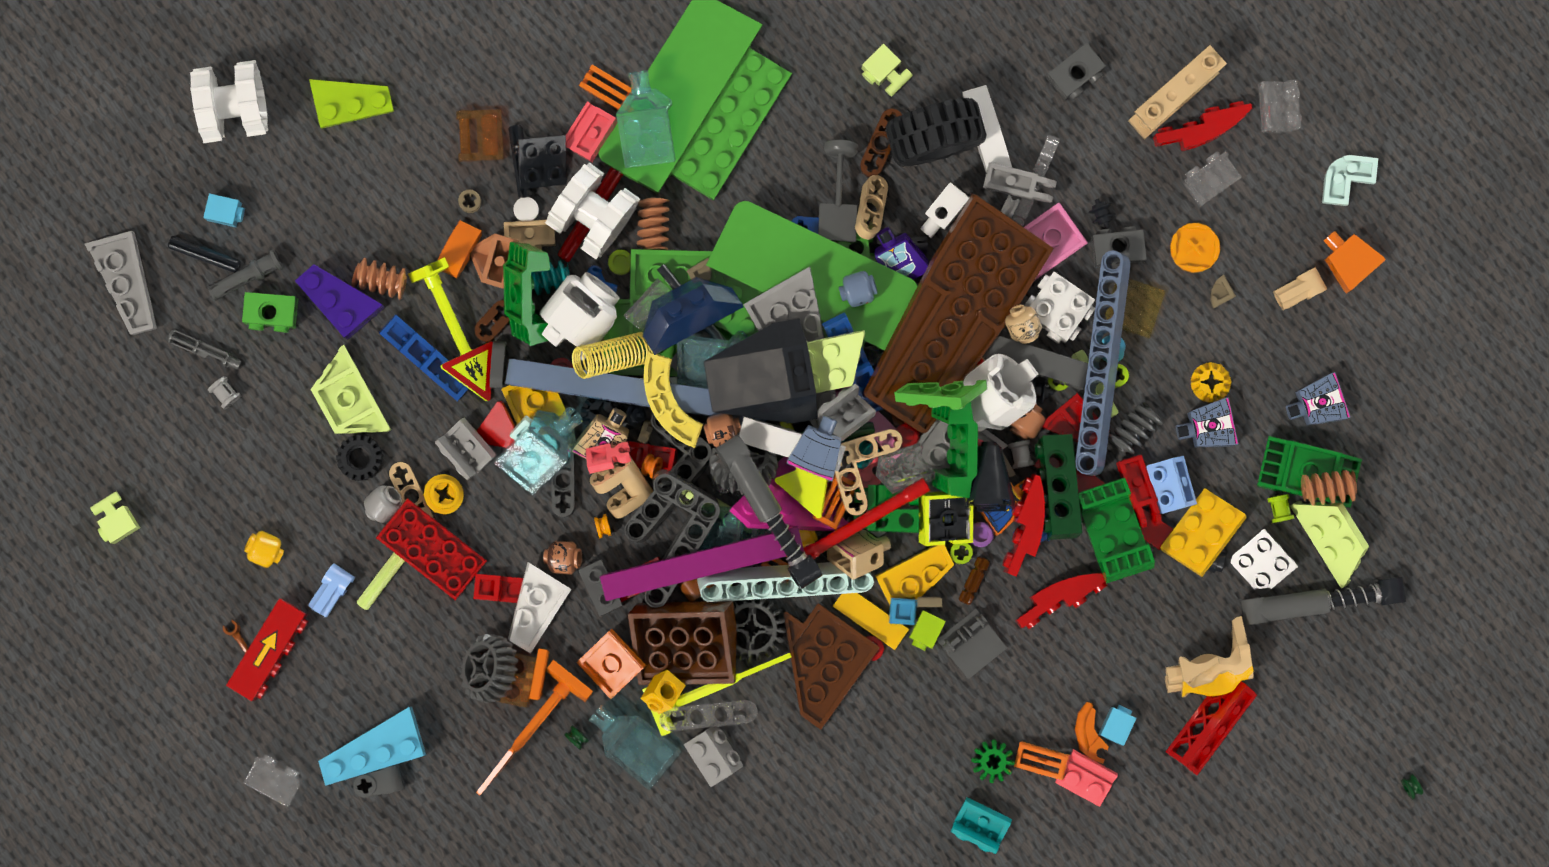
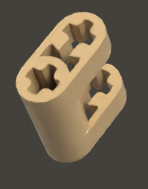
M632 458L628 463L615 462L613 469L595 472L590 477V484L599 494L607 493L620 483L623 485L624 488L613 495L607 502V508L615 518H622L640 507L653 492V489Z

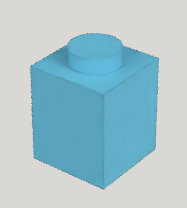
M209 193L203 218L210 222L237 227V223L243 220L245 208L241 207L242 203L239 200Z
M1118 705L1117 709L1111 707L1098 735L1124 746L1136 718L1131 716V710L1121 705Z

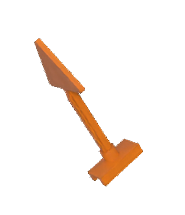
M555 660L546 669L559 682L553 689L554 693L516 738L512 747L476 792L478 795H481L512 759L513 755L527 743L561 699L564 700L572 692L586 702L592 695L593 691Z

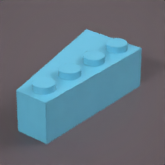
M408 707L319 760L325 786L425 756L426 752L413 708Z

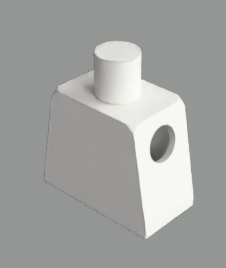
M950 182L925 214L929 218L920 229L930 238L935 235L940 227L946 230L962 211L970 197ZM942 207L946 208L948 212L943 219L937 215Z

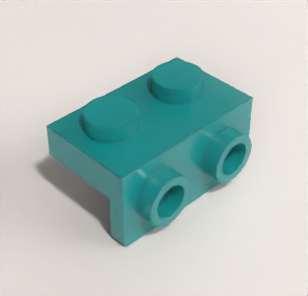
M966 797L953 822L951 832L963 841L968 840L976 844L985 852L996 854L1002 839L1011 825L1012 819Z

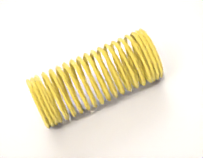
M643 332L578 346L573 350L572 363L577 375L582 379L645 364V352L638 336L645 345L646 356L648 351H652L643 337ZM636 340H638L641 345L643 358H641L640 348ZM581 351L583 352V353H582V360H583V365H584V368H585L587 374L584 372V370H583V368H582V365H581V359H580V358H581ZM584 354L587 360L588 369L585 364Z

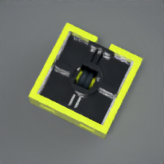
M943 491L928 492L919 497V543L924 546L945 545V541H949L952 544L973 543V506H971V511L966 510L964 497L951 496Z

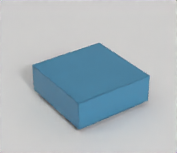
M890 598L889 623L915 625L917 600Z

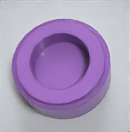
M985 522L973 524V543L971 544L976 547H985L990 544L993 539V530L990 525Z

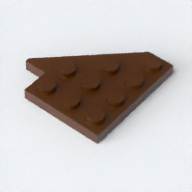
M818 603L804 623L787 611L784 613L800 715L822 730L880 647Z

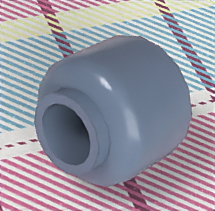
M865 271L845 276L843 278V286H839L842 301L847 300L852 307L871 303L875 298L874 295L878 294L873 275L869 276Z

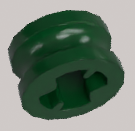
M572 725L570 727L571 731L569 733L566 732L564 735L581 750L582 743H587L589 740Z
M1413 774L1409 775V779L1405 780L1403 778L1401 780L1405 791L1412 800L1415 799L1416 794H1424L1420 783Z

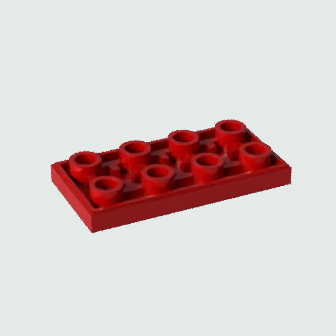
M408 498L375 537L454 600L458 598L487 561Z

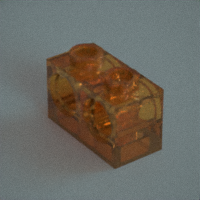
M516 653L514 657L522 660L524 663L523 672L515 674L516 680L511 683L519 688V695L515 699H510L508 696L501 697L500 701L496 702L527 708L537 657Z

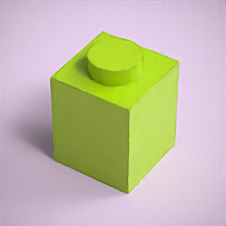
M922 610L909 636L913 640L911 645L923 651L927 647L933 649L946 621Z

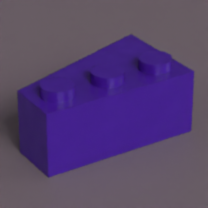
M314 264L295 280L346 340L350 339L385 309L381 303Z

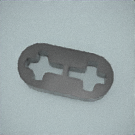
M493 341L490 388L502 389L504 386L506 341Z

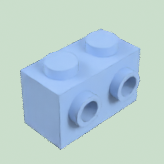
M1184 456L1146 466L1158 499L1157 505L1161 514L1197 505Z

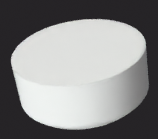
M530 197L520 198L514 204V214L519 221H534L537 218L539 207L534 199Z

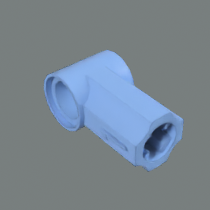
M332 564L321 581L322 585L308 606L324 617H328L341 595H345L347 586L350 582L353 583L355 577L336 564Z

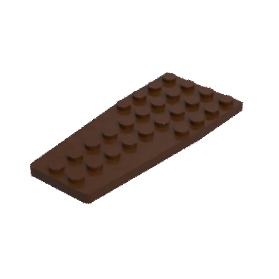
M971 194L931 259L864 390V396L918 432H928L937 420L931 417L932 408L925 404L908 406L906 403L896 402L894 392L907 383L938 382L939 386L942 387L952 384L954 381H964L967 374L974 369L1006 325L1005 319L1011 314L1010 309L1020 305L1054 248L976 194Z

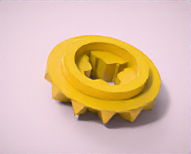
M1209 362L1195 369L1191 377V388L1200 400L1212 403L1223 399L1229 393L1232 381L1229 372L1221 364ZM1210 371H1212L1214 380L1222 381V383L1214 385L1212 393L1209 385L1201 383V381L1209 379Z
M440 474L432 477L427 482L423 497L425 498L426 506L432 509L434 513L446 515L456 511L461 506L464 492L456 478ZM446 486H448L446 489V495L449 496L450 499L445 498L443 501L438 503L440 495L436 491H442Z

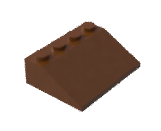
M733 601L666 602L658 608L651 607L647 603H637L628 613L633 652L647 665L637 674L638 685H649L655 675L665 670L670 671L684 684H734L736 682V618Z

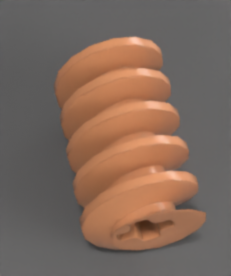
M647 198L638 202V206L644 208L638 211V216L644 218L638 221V226L644 229L639 230L637 236L644 239L637 241V246L644 248V250H668V248L661 246V243L669 241V238L662 236V233L669 231V228L662 226V223L669 221V218L662 216V213L670 211V208L663 206V203L670 200Z
M364 257L355 268L352 287H355L359 282V288L365 290L369 284L370 292L373 293L378 288L379 294L384 295L388 290V295L391 298L398 292V299L401 300L407 284L406 270L402 268L400 273L397 274L396 266L393 265L390 271H386V263H383L378 269L376 260H373L371 265L367 266V258Z
M1343 470L1341 476L1337 471H1333L1331 477L1327 472H1324L1320 478L1317 473H1314L1310 479L1306 474L1302 475L1301 489L1304 501L1309 499L1311 506H1314L1316 498H1319L1321 504L1324 505L1326 497H1329L1331 503L1334 504L1336 496H1339L1343 503L1345 502L1346 495L1350 496L1351 501H1355L1357 484L1354 471L1352 470L1350 475L1347 470Z

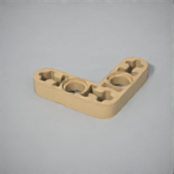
M886 429L841 443V445L846 447L845 451H848V455L845 456L846 465L852 463L853 467L844 468L839 472L835 471L834 474L844 508L849 514L861 515L868 506L857 463L898 450L902 444V437L896 430ZM890 433L892 437L897 438V441L893 442L894 447L890 448L888 444L880 446L882 451L878 452V445L874 437L878 436V441H883L887 439V434ZM864 440L870 441L873 445V450L868 455H863L859 451V444ZM846 472H852L856 478L855 483L850 487L844 486L841 480ZM859 487L860 492L854 493L857 500H862V504L859 505V510L856 511L853 507H849V503L852 502L851 494L845 496L844 491H853Z

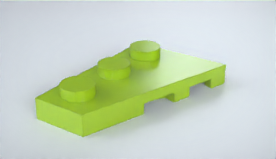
M309 79L321 129L394 112L388 86Z

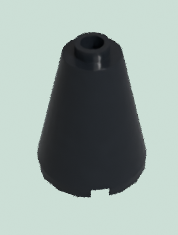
M982 442L981 446L978 447L977 476L972 480L970 497L965 498L964 505L966 510L971 511V506H976L977 512L1006 511V506L1010 505L1011 510L1016 507L1002 447L997 446V442Z

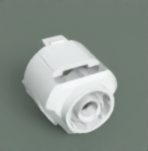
M585 272L581 278L576 275H569L540 311V315L548 323L542 335L555 347L564 339H567L577 347L600 342L617 318L615 304L620 298L609 286L588 272Z
M998 353L989 357L967 374L964 379V386L975 385L977 380H986L987 390L970 401L973 420L978 424V431H983L986 428L1003 430L1034 408L1036 392L1031 381L1039 373L1028 359L1017 364L1010 357Z

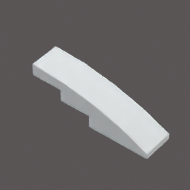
M987 86L962 92L963 98H973L978 103L987 136L985 142L977 147L985 171L987 172L989 163L1012 168Z
M748 417L743 418L739 436L745 444L785 457H789L803 434L793 429ZM840 445L835 471L838 472L846 448L844 445Z

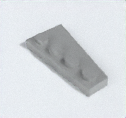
M129 231L85 243L88 252L91 253L95 261L94 264L98 272H101L106 282L107 290L112 294L117 304L116 307L130 335L157 329L135 232Z

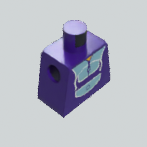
M889 227L880 230L876 234L882 244L875 248L877 263L911 279H915L925 273L930 261L908 234L903 233L895 237Z

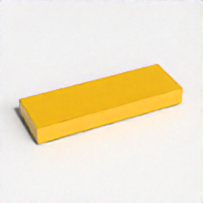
M858 593L841 594L832 606L894 650L909 630L902 624H890L887 613Z

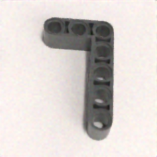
M653 413L651 417L652 426L684 453L670 471L681 477L680 471L682 468L690 466L692 474L685 480L694 484L709 467V459L713 447L700 436L696 448L684 443L679 444L678 440L665 428L659 427L658 420ZM700 447H707V457L698 460L696 456L697 450ZM665 477L658 486L667 488L671 485L672 481ZM654 490L627 522L624 530L626 537L636 543L647 541L676 505L658 495ZM688 490L682 491L679 497L682 499ZM653 505H658L660 509L659 515L656 518H650L648 515V510ZM641 524L644 529L643 534L635 538L632 534V529L635 525Z
M661 469L653 477L655 492L690 513L662 558L663 560L678 556L675 550L679 546L687 547L689 549L688 553L698 551L720 514V506L718 500L713 495L672 471ZM662 477H667L672 483L667 488H661L657 484L658 480ZM684 490H689L694 495L691 500L684 501L679 497L680 493ZM705 503H712L715 506V510L709 514L704 513L701 508ZM693 524L702 527V531L697 535H692L688 532L689 527ZM677 584L657 588L663 592V595L658 599H653L649 596L651 590L645 591L647 604L654 608L663 606Z

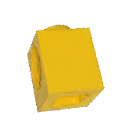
M665 670L652 678L640 699L647 704L650 710L661 714L673 708L686 685L670 671Z

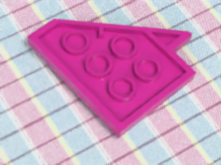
M784 456L778 462L775 478L796 470V467L787 464L788 457ZM771 479L770 486L768 487L782 508L780 514L783 515L784 523L789 525L788 528L798 526L799 530L835 531V529L830 528L828 525L813 519L811 512L775 482V479ZM837 484V486H836V488H835V490H834V492H833V494H832V496H831V498H830V500H829V502H828V504H827V506H826V508H825V510H824L822 516H824V514H825V512H826V510H827V508H828V506H829V504H830V502H831V500H832V498H833V496H834V494H835V492H836V490H837V488H838V484ZM745 495L730 509V512L747 528L769 529L767 523L759 521ZM841 496L832 512V515L829 519L830 521L833 520L842 502ZM842 517L837 529L849 522Z

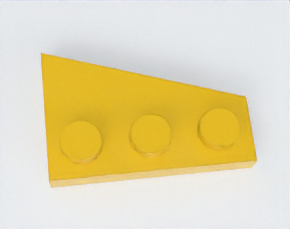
M934 545L875 575L890 605V598L917 600L918 597H922L954 566V563L945 545Z

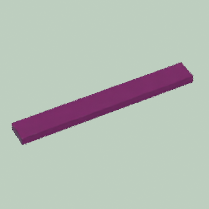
M798 526L788 528L790 533L795 535L796 543L801 545L800 549L804 552ZM772 532L600 575V581L605 600L609 601L786 557V554L783 550H780L782 547L777 540H774L776 537Z

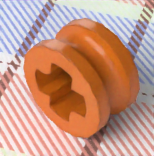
M648 454L642 464L641 473L644 476L649 474L650 478L653 479L655 473L662 468V458H654V455Z

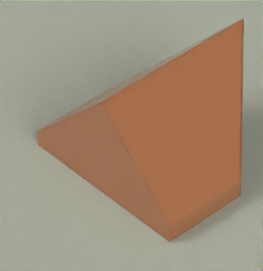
M494 233L476 244L470 256L481 282L504 289L503 265L508 260L510 242L519 243V240Z

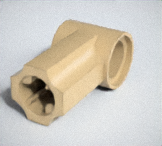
M1315 267L1296 277V280L1273 291L1279 306L1282 310H1285L1306 298L1310 299L1326 291L1327 287Z

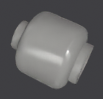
M378 486L364 500L367 517L372 521L380 523L388 522L401 506L402 498L400 493L392 486Z

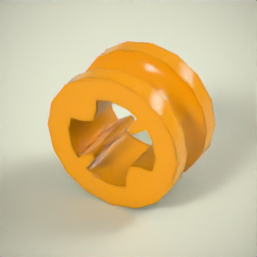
M603 514L602 518L594 517L599 539L603 538L605 534L612 536L607 515Z

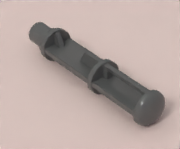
M176 329L171 330L168 335V343L174 344L204 358L208 355L217 358L223 362V367L230 366L237 370L241 367L242 361L234 358L231 353L179 332ZM176 333L195 340V343L177 336ZM175 340V341L180 342V343H182V344H184V345H187V346H189V347H191V348H193V349L190 350V349H188V348H185V347H183V346H181V345H178V344L174 343L173 341Z

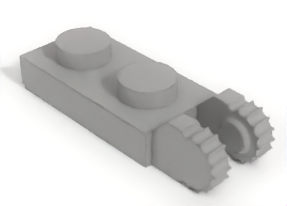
M989 163L983 188L1030 200L1033 198L1038 201L1051 203L1053 196L1035 192V186L1037 183L1048 188H1055L1057 182L1040 177L1035 173Z

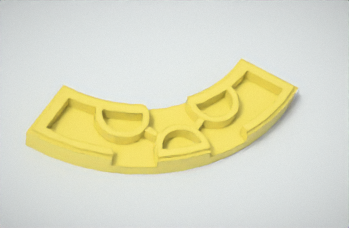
M648 351L644 366V385L650 408L660 424L673 437L690 447L696 448L704 424L689 417L679 407L673 396L670 386L672 359L658 354L654 355L653 352Z

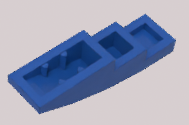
M845 313L822 323L828 338L854 332ZM861 348L854 384L859 386L858 395L878 412L883 408L864 396V390L874 370L863 348Z
M396 314L379 331L380 335L456 401L468 390L466 386L441 369V364L449 360Z

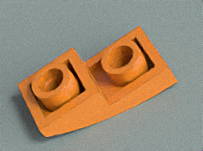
M461 220L458 222L438 258L440 260L445 257L449 266L442 272L455 278L459 277L470 260V253L482 237L481 230Z

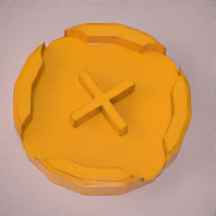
M1200 223L1186 224L1179 228L1172 236L1170 243L1171 257L1175 264L1184 271L1191 273L1203 272L1210 268L1218 259L1220 253L1219 239L1207 225Z

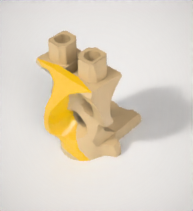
M1242 616L1232 620L1231 633L1233 642L1231 656L1223 658L1213 654H1204L1191 661L1185 657H1179L1177 666L1166 667L1165 683L1167 693L1181 691L1182 697H1186L1190 693L1219 696L1234 691L1242 680L1253 679L1250 645L1247 642Z

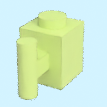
M884 44L862 64V70L864 71L862 75L870 84L875 82L880 86L886 79L891 83L885 89L891 97L913 76L908 69H905L900 75L895 71L900 66L901 60Z
M117 491L90 507L95 516L103 511L107 515L97 521L100 526L98 532L105 542L109 540L112 544H116L140 529L139 524L127 506H121L116 510L114 504L122 500Z

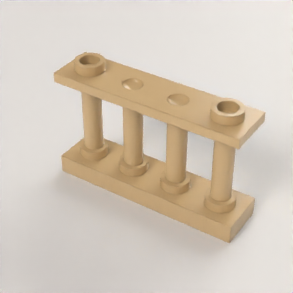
M1209 45L1141 105L1128 122L1145 140L1211 82L1227 63Z

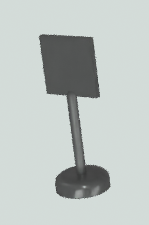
M831 140L823 144L825 154L837 158L835 204L820 203L818 234L831 241L856 242L857 205L842 204L844 158L854 157L858 153L859 147L857 143L848 140Z

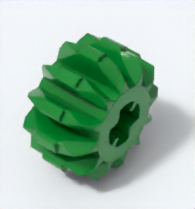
M996 740L991 741V749H989L985 741L982 742L984 752L978 748L974 749L975 753L981 755L980 759L971 758V762L980 763L979 766L973 768V771L976 773L982 769L984 770L979 777L981 780H984L989 773L990 783H994L995 774H997L1000 781H1004L1001 772L1004 771L1008 775L1012 773L1011 770L1005 767L1006 764H1015L1013 760H1006V757L1011 756L1013 752L1009 750L1002 753L1006 748L1005 743L1000 744L997 750ZM992 754L993 757H999V761L996 762V768H993L991 765L988 767L986 764L989 761L988 756Z

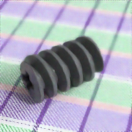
M1143 402L1144 407L1139 405L1135 407L1137 415L1131 412L1128 414L1130 422L1127 420L1121 422L1123 429L1119 427L1114 429L1116 436L1109 434L1108 441L1124 456H1126V452L1136 453L1132 447L1133 445L1142 447L1139 438L1142 437L1148 440L1147 430L1156 432L1154 423L1163 424L1160 417Z

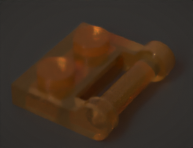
M502 110L456 111V119L459 120L461 153L458 154V161L504 160ZM469 119H476L478 153H471Z

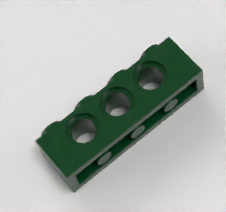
M1072 434L1044 435L1035 444L1036 459H1040V468L1037 470V475L1041 477L1045 500L1043 532L1047 533L1048 540L1078 538L1082 534L1073 436ZM1052 457L1058 459L1060 467H1053L1049 459ZM1052 482L1060 483L1063 487V492H1056L1052 487ZM1054 508H1063L1065 517L1056 515Z

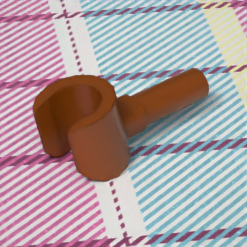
M231 620L235 625L234 631L228 632L227 627L224 625L223 631L225 634L233 637L244 653H246L249 647L240 634V626L237 622Z

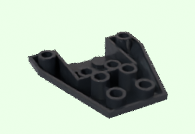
M799 318L772 323L703 361L712 412L786 423L817 419V400L807 341Z

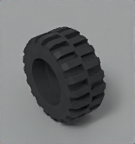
M973 98L947 100L909 111L890 120L885 129L894 162L901 167L930 163L960 154L985 142L987 136L978 103Z

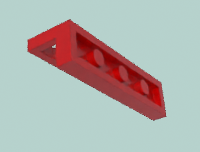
M1241 681L1231 693L1207 696L1168 747L1166 753L1183 764L1192 773L1198 775L1257 694ZM1219 702L1217 712L1208 715L1210 705ZM1203 723L1204 729L1202 732L1193 735V728L1196 724ZM1188 743L1189 749L1183 757L1175 753L1181 744Z

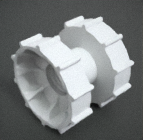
M256 60L239 62L234 66L235 84L218 87L217 78L212 67L193 69V72H190L193 111L203 143L222 141V138L225 137L224 119L241 117L247 137L263 135L268 131L265 93Z
M588 163L587 165L584 164L575 176L572 177L571 181L558 196V199L548 213L545 224L561 234L562 231L566 232L575 220L581 222L590 229L581 249L597 259L602 257L626 226L636 210L640 198L624 188L623 191L620 190L611 202L603 199L595 191L601 184L605 173L591 163Z

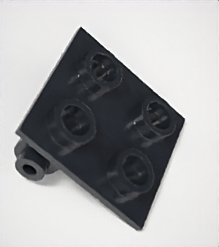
M566 135L518 139L517 145H513V154L518 155L519 189L567 184Z

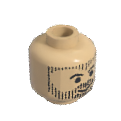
M1016 305L1011 308V314L1005 319L1011 338L1022 344L1036 340L1042 326L1035 309L1024 305Z

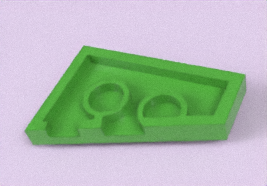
M977 380L975 385L964 386V381H954L952 384L942 387L939 386L938 382L907 383L894 392L895 401L906 403L908 406L925 404L930 408L948 406L950 409L959 410L986 391L987 383L986 380Z

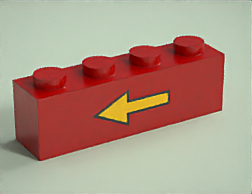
M279 598L226 686L250 701H256L257 698L261 700L269 688L266 683L270 676L275 678L282 667V664L279 663L284 654L288 656L294 648L295 642L292 640L297 632L302 634L309 623L306 620L308 614L284 599Z

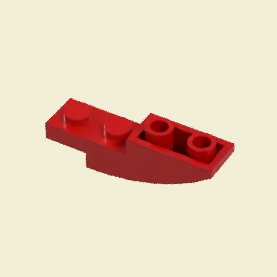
M1243 101L1229 104V108L1220 110L1219 106L1207 108L1204 110L1205 113L1199 117L1201 123L1199 125L1197 121L1183 124V128L1173 130L1172 126L1159 129L1158 133L1153 137L1154 145L1158 147L1179 142L1181 151H1186L1207 144L1238 124L1252 109V104L1244 105Z
M1031 474L1030 478L1026 477L1021 491L1024 492L1021 501H1016V507L1012 510V515H1014L1013 521L1022 524L1020 529L1017 528L1012 537L1014 546L1011 553H1006L1002 566L1005 567L1003 572L1016 577L1025 555L1028 554L1036 557L1043 532L1045 518L1044 491L1041 477L1036 474Z
M1102 573L1080 575L1059 581L1029 597L1035 606L1015 621L1020 628L1026 626L1029 630L1041 621L1039 616L1047 611L1050 615L1060 608L1059 602L1061 600L1067 607L1073 605L1077 608L1088 600L1085 597L1091 591L1098 593L1108 584H1106Z

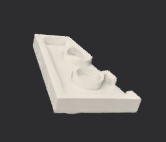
M528 562L508 640L531 654L571 589Z

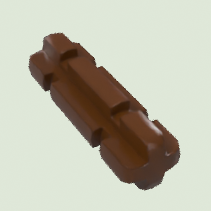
M983 557L976 559L974 563L975 568L971 570L964 585L965 590H962L959 596L960 602L967 605L972 603L975 597L974 592L977 593L985 575L983 573L987 571L990 564L989 560Z

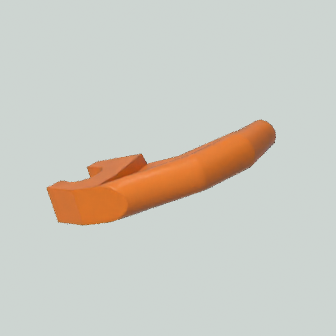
M1086 702L1078 712L1075 725L1079 750L1092 760L1103 764L1105 759L1099 758L1096 753L1100 748L1108 750L1109 746L1098 736L1094 729L1096 710L1093 708L1092 703Z

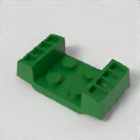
M510 242L508 260L503 265L504 314L509 318L512 336L524 341L529 346L548 341L542 335L548 323L542 317L534 314L535 306L532 301L534 279L531 276V272L549 271L550 261L548 253L530 244Z
M971 402L959 410L950 409L948 406L932 408L931 417L949 424L947 435L950 439V449L947 451V461L950 464V468L931 469L932 485L951 496L969 498L972 480L977 476L978 424L973 420Z
M1268 436L1257 487L1302 496V475L1306 474L1310 479L1312 474L1317 473L1320 478L1322 473L1327 472L1331 477V473L1337 471L1341 476L1343 470H1347L1350 475L1353 470L1357 483L1362 459L1303 443ZM1346 495L1345 502H1343L1345 508H1351L1352 505L1349 495ZM1336 496L1335 503H1342L1339 496ZM1326 497V504L1331 503L1329 497Z
M1121 478L1078 492L1081 516L1106 584L1153 569L1155 560L1150 545H1146L1130 501L1131 492L1126 479Z

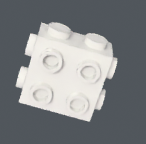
M1053 272L1050 277L1048 275L1043 277L1037 286L1041 291L1036 297L1031 295L1024 306H1030L1035 309L1042 328L1048 331L1047 336L1059 344L1060 341L1066 343L1068 339L1073 341L1081 330L1078 327L1083 318L1088 320L1095 310V307L1092 306L1095 299L1056 272Z

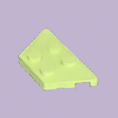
M865 330L807 342L816 393L849 387L854 384L863 339L865 338Z
M341 346L334 359L323 371L320 379L311 388L334 433L351 434L391 431L346 346Z
M1297 501L1290 505L1339 586L1343 588L1351 581V575L1361 563V557L1365 555L1369 545L1343 503H1325L1322 505L1321 502H1315V505L1311 506V504H1303L1302 501Z

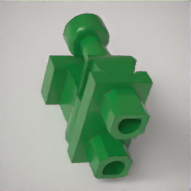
M868 485V488H864L868 511L903 490L891 489L886 485ZM854 493V503H862V500L856 499ZM919 498L909 502V505L919 506ZM896 509L864 529H868V532L919 533V509ZM854 515V519L861 515Z

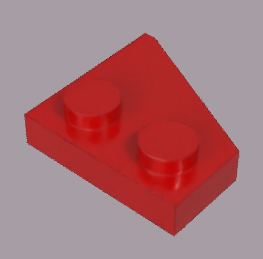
M1078 393L1051 414L1046 419L1042 428L1058 435L1072 434L1073 441L1078 443L1083 399ZM1093 412V413H1092L1093 418H1094V420H1097L1098 417H1097L1096 414ZM1095 432L1089 438L1091 445H1094L1098 439Z

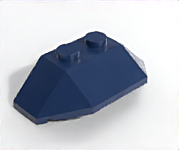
M696 277L652 301L643 337L653 354L656 355L744 306L731 287Z

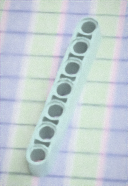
M831 562L817 563L823 576L803 589H800L792 579L787 569L789 565L738 568L697 578L701 597L705 601L722 602L861 593L870 590L874 580L871 572L861 578L852 580ZM840 576L835 580H831L833 577ZM789 579L788 582L781 583L783 580ZM759 581H765V582L762 583V584H759V585L756 584V583H758ZM733 583H739L737 586H731ZM715 584L710 588H706L707 585Z

